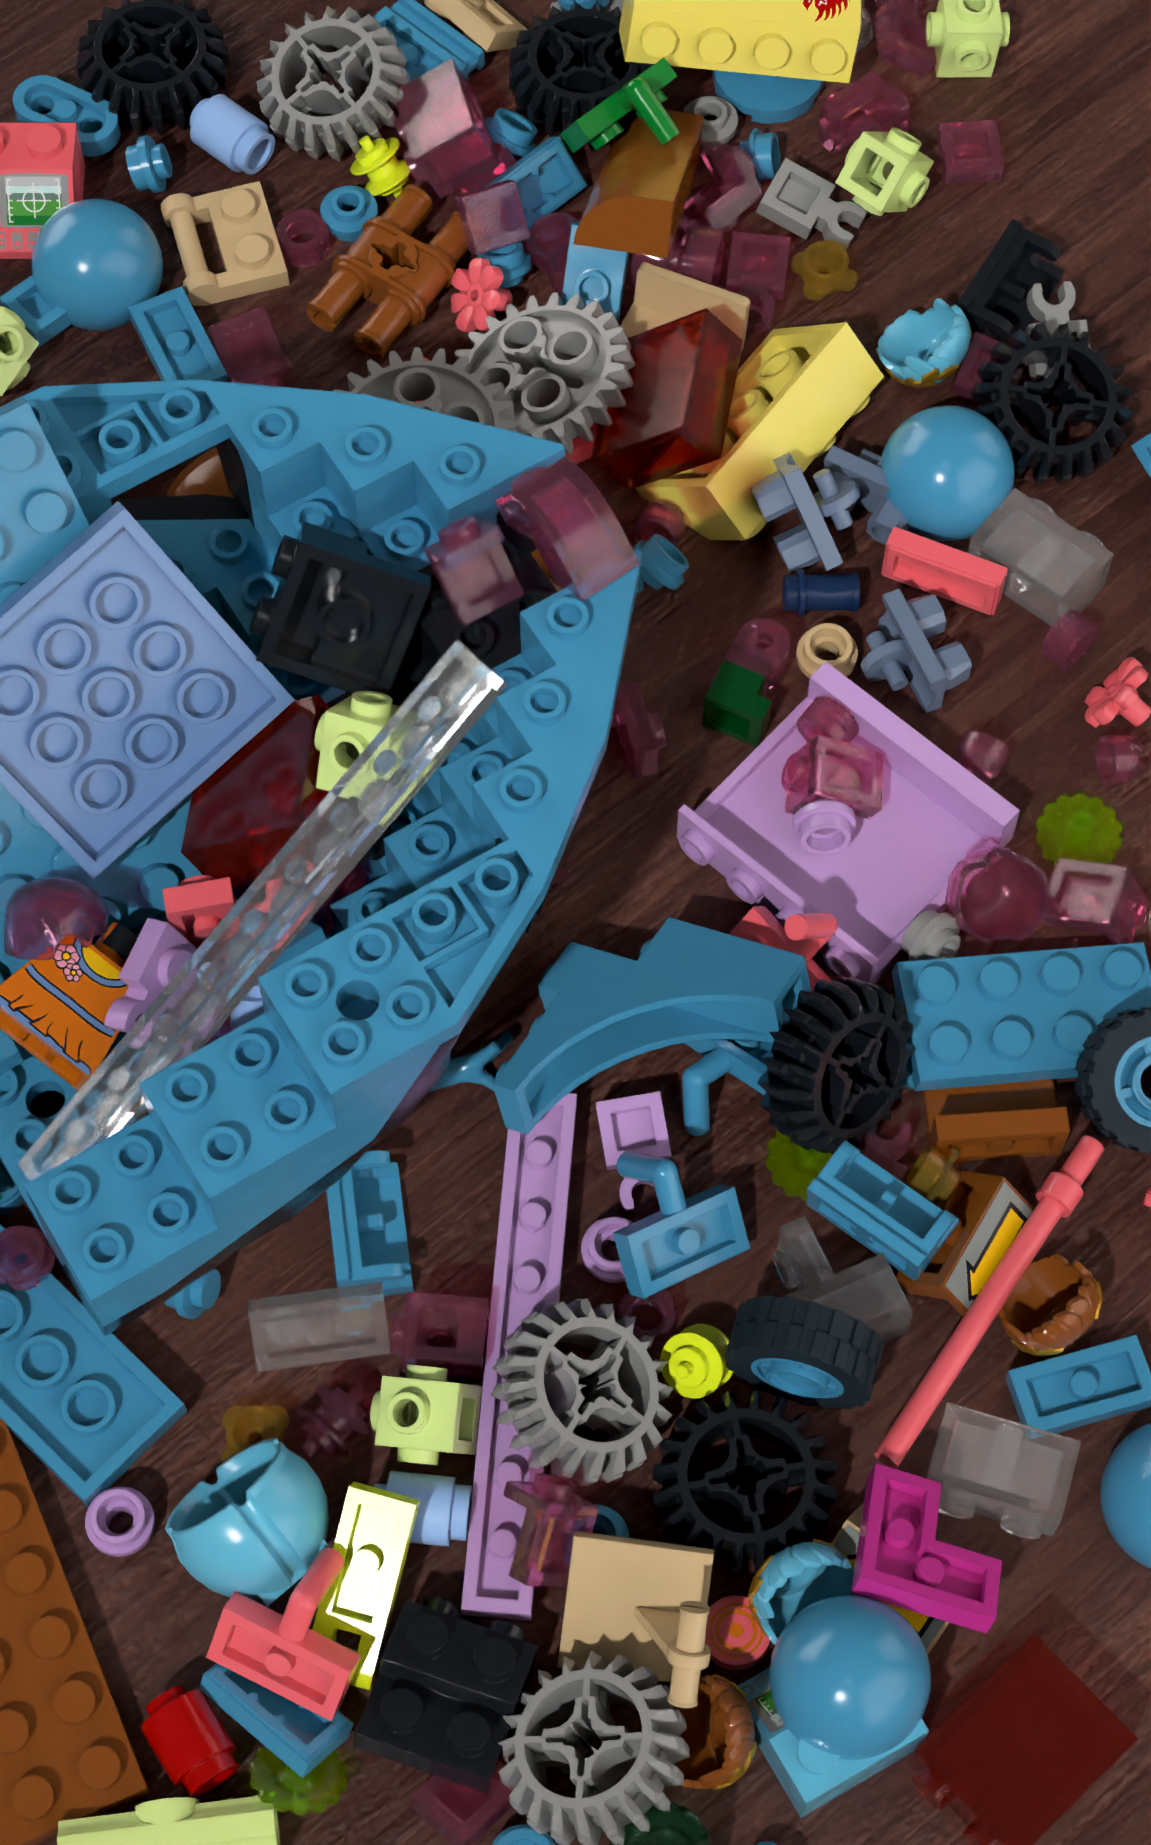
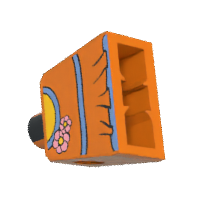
M115 922L111 923L94 945L76 931L66 930L0 984V1030L81 1094L91 1082L119 1031L109 1029L104 1025L106 1014L112 1003L118 998L123 997L129 987L118 976L138 937L123 925Z

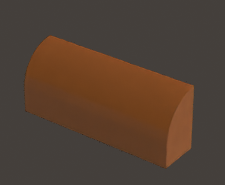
M666 110L680 130V133L663 146L658 142L643 118L639 119L638 116H635L622 126L624 131L612 141L576 230L573 244L668 258L698 170L704 115Z

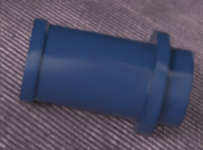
M796 569L794 575L783 576V610L785 612L795 611L796 617H803L805 611L850 610L854 612L859 609L860 584L858 573L805 575L803 569Z

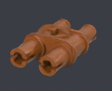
M407 184L381 217L375 216L366 220L362 227V233L345 254H340L333 260L332 276L306 306V309H308L307 316L322 330L333 332L359 298L367 299L378 305L363 325L355 332L354 336L356 338L354 340L357 347L371 358L380 360L407 326H414L425 319L426 309L442 289L452 285L451 279L456 271L455 266L480 237L478 223L468 214L455 211L429 244L416 240L411 235L426 216L430 214L433 209L431 207L433 203L430 196L420 187Z

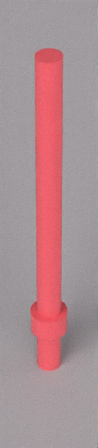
M1083 1135L1059 1172H1050L1036 1193L1038 1204L875 1450L874 1456L884 1465L894 1469L898 1468L1060 1218L1069 1217L1083 1197L1084 1192L1081 1186L1105 1150L1103 1145L1095 1138Z

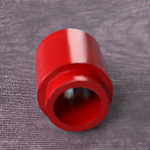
M178 1685L160 1694L146 1706L149 1717L143 1722L140 1729L176 1788L183 1786L190 1798H197L208 1793L229 1779L239 1769V1765L232 1755L236 1750V1746L201 1689H195L186 1693L183 1686Z

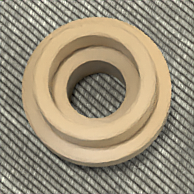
M833 623L819 624L807 631L799 640L796 651L797 664L808 678L825 662H828L848 677L853 672L858 657L857 645L852 636L843 627ZM821 652H830L837 659L827 661L816 657V655Z

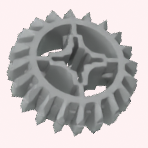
M327 5L323 18L320 20H316L312 14L305 11L304 26L296 29L294 26L285 23V32L288 38L284 42L270 40V50L275 57L260 60V69L265 77L256 81L257 91L263 98L259 102L261 112L270 121V128L278 138L285 139L288 146L297 153L305 149L308 155L317 161L327 150L332 159L340 162L344 149L350 147L357 154L362 148L359 140L364 136L368 135L371 140L382 138L379 129L383 125L397 128L398 119L392 110L407 108V98L402 90L410 87V76L405 69L407 66L406 56L402 49L396 46L397 41L389 29H386V27L381 28L378 20L370 14L361 19L358 12L350 6L339 17L336 10ZM323 75H328L333 83L337 82L344 93H339L334 85L330 86ZM368 85L365 93L360 98L362 90Z
M588 1298L576 1299L567 1305L564 1301H557L543 1308L542 1313L534 1312L521 1321V1325H519L520 1330L515 1331L506 1338L502 1345L508 1354L499 1358L496 1365L492 1368L506 1381L496 1385L490 1396L507 1402L508 1410L499 1414L496 1423L502 1425L513 1423L518 1434L513 1437L509 1448L519 1450L528 1446L532 1450L528 1468L540 1469L550 1463L552 1481L563 1482L573 1477L577 1486H589L599 1479L601 1482L605 1481L608 1483L622 1477L623 1472L626 1470L631 1471L640 1467L644 1460L647 1459L646 1452L657 1448L663 1440L657 1428L667 1424L672 1414L658 1402L668 1398L674 1388L658 1382L657 1373L664 1370L668 1361L660 1359L652 1361L647 1349L651 1347L655 1336L644 1335L637 1339L633 1334L636 1317L624 1316L615 1322L613 1303H602L592 1308ZM555 1343H571L591 1351L592 1354L583 1360L572 1352L566 1355L563 1354L554 1345ZM584 1378L583 1382L579 1384V1380ZM581 1388L583 1389L585 1395H582L580 1390ZM586 1399V1403L581 1405L583 1400ZM584 1424L593 1431L600 1428L611 1437L607 1442H595L579 1437L573 1433L575 1427Z
M591 1651L583 1669L579 1667L574 1659L563 1656L562 1675L555 1679L547 1671L538 1670V1681L542 1688L535 1695H532L529 1691L521 1692L520 1703L525 1708L522 1714L503 1715V1719L510 1725V1732L513 1737L498 1742V1744L503 1746L501 1758L508 1763L498 1772L503 1785L508 1790H513L509 1795V1802L520 1815H527V1823L538 1834L545 1835L551 1831V1837L559 1845H570L576 1837H578V1841L582 1845H598L603 1832H605L613 1844L624 1845L625 1826L633 1823L640 1831L649 1832L650 1823L645 1813L653 1805L658 1810L670 1811L671 1802L662 1791L665 1786L685 1785L683 1780L684 1774L673 1763L690 1757L688 1744L682 1737H679V1735L687 1730L686 1719L679 1710L673 1709L675 1706L667 1701L668 1694L670 1693L669 1688L666 1685H657L658 1678L649 1668L640 1666L634 1670V1666L629 1659L619 1654L608 1665L601 1654ZM610 1704L626 1706L637 1711L641 1719L642 1732L629 1733L624 1726H616V1721L610 1715ZM601 1740L603 1741L599 1750L592 1747L596 1743H600ZM588 1750L594 1753L592 1756L585 1758L584 1760V1756ZM547 1767H558L563 1774H570V1780L576 1786L575 1798L564 1797L550 1791L546 1779ZM622 1776H624V1777L615 1785V1783L618 1781V1779L621 1778Z

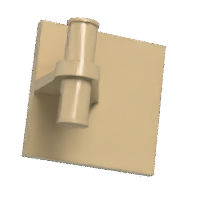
M574 1531L557 1667L562 1668L563 1656L574 1659L579 1667L583 1669L591 1651L601 1654L608 1665L619 1654L629 1659L634 1666V1670L640 1666L647 1667L655 1674L658 1681L671 1683L667 1700L671 1705L680 1708L696 1707L698 1705L697 1695L701 1670L709 1666L711 1649L705 1644L708 1615L710 1614V1607L707 1605L714 1549Z

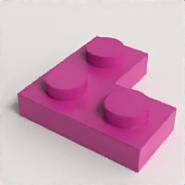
M875 1463L866 1482L851 1592L987 1634L997 1616L1002 1560L935 1540L942 1483Z

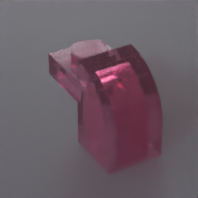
M566 456L547 468H535L520 475L512 483V490L495 501L505 523L533 540L555 584L562 589L567 587L575 597L582 601L640 564L618 519L603 495L584 471Z

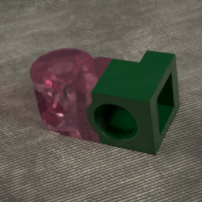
M758 618L745 623L739 630L705 696L702 726L754 747H758L761 744L768 730L772 703L765 696L769 689L780 684L784 679L788 667L791 640L789 632L782 624L773 619Z

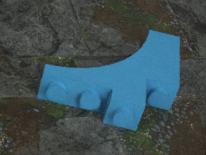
M670 917L667 918L654 938L648 940L643 945L637 961L570 941L556 962L550 964L545 969L538 984L539 995L542 999L545 1013L534 1020L528 1036L512 1058L500 1066L495 1081L492 1083L505 1128L528 1135L540 1119L559 1100L577 1086L624 1060L652 1050L676 1044L717 1039L753 1040L773 1043L774 1039L769 1032L779 1031L784 1023L783 1009H795L797 1007L800 991L812 992L805 956Z

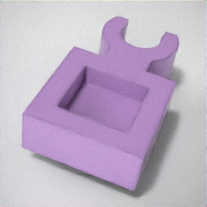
M147 918L118 976L129 987L125 995L115 1000L110 1006L104 1025L109 1029L125 1032L126 1035L123 1041L127 1044L148 1049L154 1043L159 1032L160 1011L165 1010L175 1013L187 986L193 978L203 953L168 922Z
M660 1091L595 1102L607 1170L617 1169V1160L624 1152L671 1159L672 1155ZM629 1178L622 1180L619 1191L620 1202L626 1213L634 1212L633 1190L640 1184H649L654 1187L653 1183Z

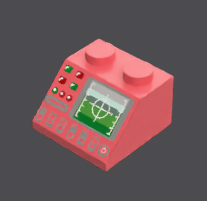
M0 123V259H32L35 240L46 221L66 205L83 200L86 165L76 123Z

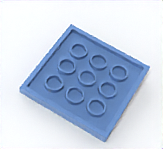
M119 501L0 605V784L92 879H95L295 701L263 663L256 661L255 654Z

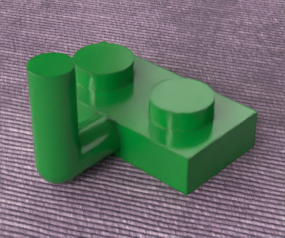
M665 57L576 120L560 134L572 153H575L589 142L597 151L624 131L618 121L634 110L639 119L643 118L658 142L663 146L680 133V130L662 106V103L668 99L662 89L678 76Z

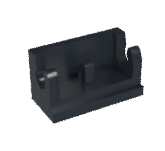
M1014 219L1011 220L957 302V306L965 314L972 331L969 345L988 354L999 342L1009 345L1008 339L1014 331L1020 329L1025 331L1029 324L1035 323L1036 319L1030 314L1026 303L1027 294L1032 286L1041 283L1043 298L1048 303L1061 283L1064 273L1062 269L1053 263L1044 261L1036 255L1038 253L1048 260L1057 261L1062 250L1052 241L1023 228V223Z

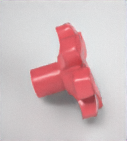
M478 257L472 259L469 269L457 268L451 279V284L454 288L460 290V293L451 295L452 313L458 314L455 321L456 326L463 332H474L476 329L483 332L489 331L490 329L485 318L488 316L496 318L495 311L506 312V305L512 304L511 291L499 288L504 279L501 268L491 266L488 259Z
M1134 657L1126 658L1118 668L1109 673L1104 679V688L1095 686L1091 689L1084 701L1089 706L1084 716L1086 722L1097 728L1100 724L1106 725L1110 723L1116 715L1121 714L1133 726L1137 727L1149 717L1151 707L1141 700L1137 694V688L1146 681L1149 673Z

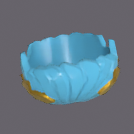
M937 298L933 303V308H929L923 314L909 309L904 315L895 319L892 324L886 326L883 335L880 336L878 341L879 347L876 348L879 360L886 366V372L898 382L911 387H931L954 374L960 367L959 365L969 349L972 331L960 307L957 305L950 307L941 298Z
M813 1539V1542H804L792 1547H786L784 1550L777 1552L774 1556L770 1555L763 1561L752 1580L748 1600L753 1620L774 1645H776L779 1636L787 1624L809 1605L833 1596L851 1595L854 1569L845 1551L837 1549L833 1544Z

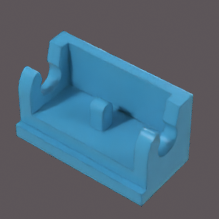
M846 1140L840 1145L816 1179L814 1178L807 1188L806 1205L915 1282L959 1223V1219L956 1216L934 1205L860 1153L859 1149Z
M366 1151L340 1180L326 1190L336 1281L341 1302L414 1292L398 1162L390 1161L389 1151Z

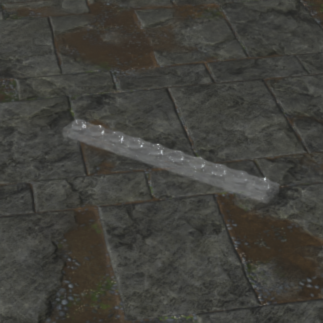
M458 639L454 642L132 1026L129 1033H126L17 1163L29 1181L135 1123L148 1113L139 1082L199 1050L208 1042L258 982L257 978L268 971L271 965L303 927L308 924L314 914L355 868L356 864L388 826L398 817L404 807L444 762L446 757L478 719L488 710L508 683Z

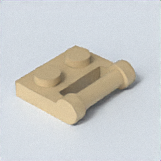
M260 181L194 197L185 193H177L168 196L162 201L160 205L161 213L166 226L172 228L186 274L183 288L191 305L206 306L289 286L288 271ZM211 222L225 272L214 274L208 271L195 225Z

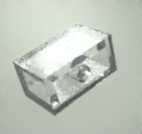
M1016 488L1009 493L971 536L968 550L969 554L1007 567L1008 572L1003 594L1062 634L1105 586L1114 555L1105 548L1104 544L1096 536L1086 531L1077 530L1056 516L1048 504L1036 498L1031 499Z
M947 1402L940 1420L925 1478L942 1483L939 1512L960 1519H971L975 1513L1001 1521V1529L1018 1537L1039 1539L1041 1533L1053 1537L1063 1517L1081 1441Z

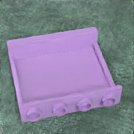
M825 662L810 677L808 696L694 811L685 804L678 810L677 839L680 847L690 859L702 866L711 865L726 877L728 886L740 899L749 904L757 902L759 905L765 906L783 927L786 919L794 914L831 913L836 918L838 926L833 936L818 951L823 955L825 964L836 976L853 977L863 982L868 981L876 984L905 953L901 944L904 933L911 922L919 914L929 909H933L939 914L943 913L1013 838L1020 810L832 665ZM815 799H834L848 805L855 813L856 828L851 835V841L846 848L837 853L828 855L810 853L801 846L800 840L793 833L792 818L794 814Z

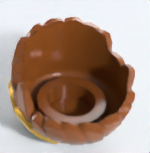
M1058 1253L1032 1261L998 1313L1005 1333L1021 1351L1032 1355L1049 1356L1063 1352L1065 1348L1074 1344L1080 1336L1085 1334L1095 1319L1099 1318L1103 1299L1100 1283L1094 1279L1091 1271L1086 1269L1079 1261L1069 1263L1066 1258Z
M719 1675L700 1676L697 1695L698 1705L696 1707L680 1708L675 1706L673 1708L679 1710L686 1719L687 1730L679 1735V1737H682L688 1744L690 1754L689 1758L673 1763L684 1774L683 1780L685 1785L680 1787L694 1789L712 1788L714 1791L732 1785L745 1774L755 1756L757 1743L754 1739L755 1726L752 1712L745 1698L747 1695L735 1683Z

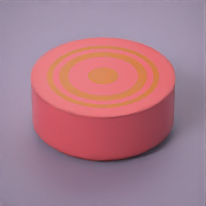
M734 1595L719 1599L710 1606V1614L707 1620L705 1644L711 1649L710 1659L718 1666L728 1670H744L757 1664L766 1654L770 1638L764 1635L759 1625L753 1620L748 1597Z

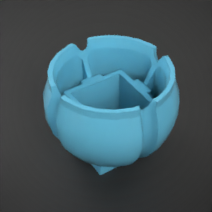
M277 1438L266 1439L253 1444L216 1468L218 1477L216 1484L211 1485L201 1481L194 1486L173 1510L165 1527L166 1532L172 1539L179 1561L197 1581L211 1591L231 1598L236 1591L254 1601L260 1600L267 1607L304 1576L322 1549L330 1548L326 1543L329 1524L328 1501L321 1481L306 1460L287 1449L282 1441L279 1442Z

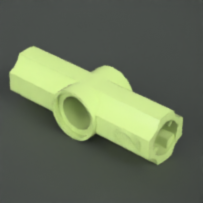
M259 1794L244 1798H229L199 1803L198 1799L190 1797L151 1800L136 1805L133 1812L58 1821L57 1845H280L276 1799L274 1794Z

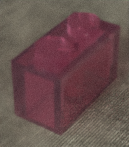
M452 58L400 87L404 92V97L402 100L396 101L400 115L397 116L394 125L401 139L409 148V150L403 152V156L412 175L419 183L428 180L442 199L500 166L479 97Z

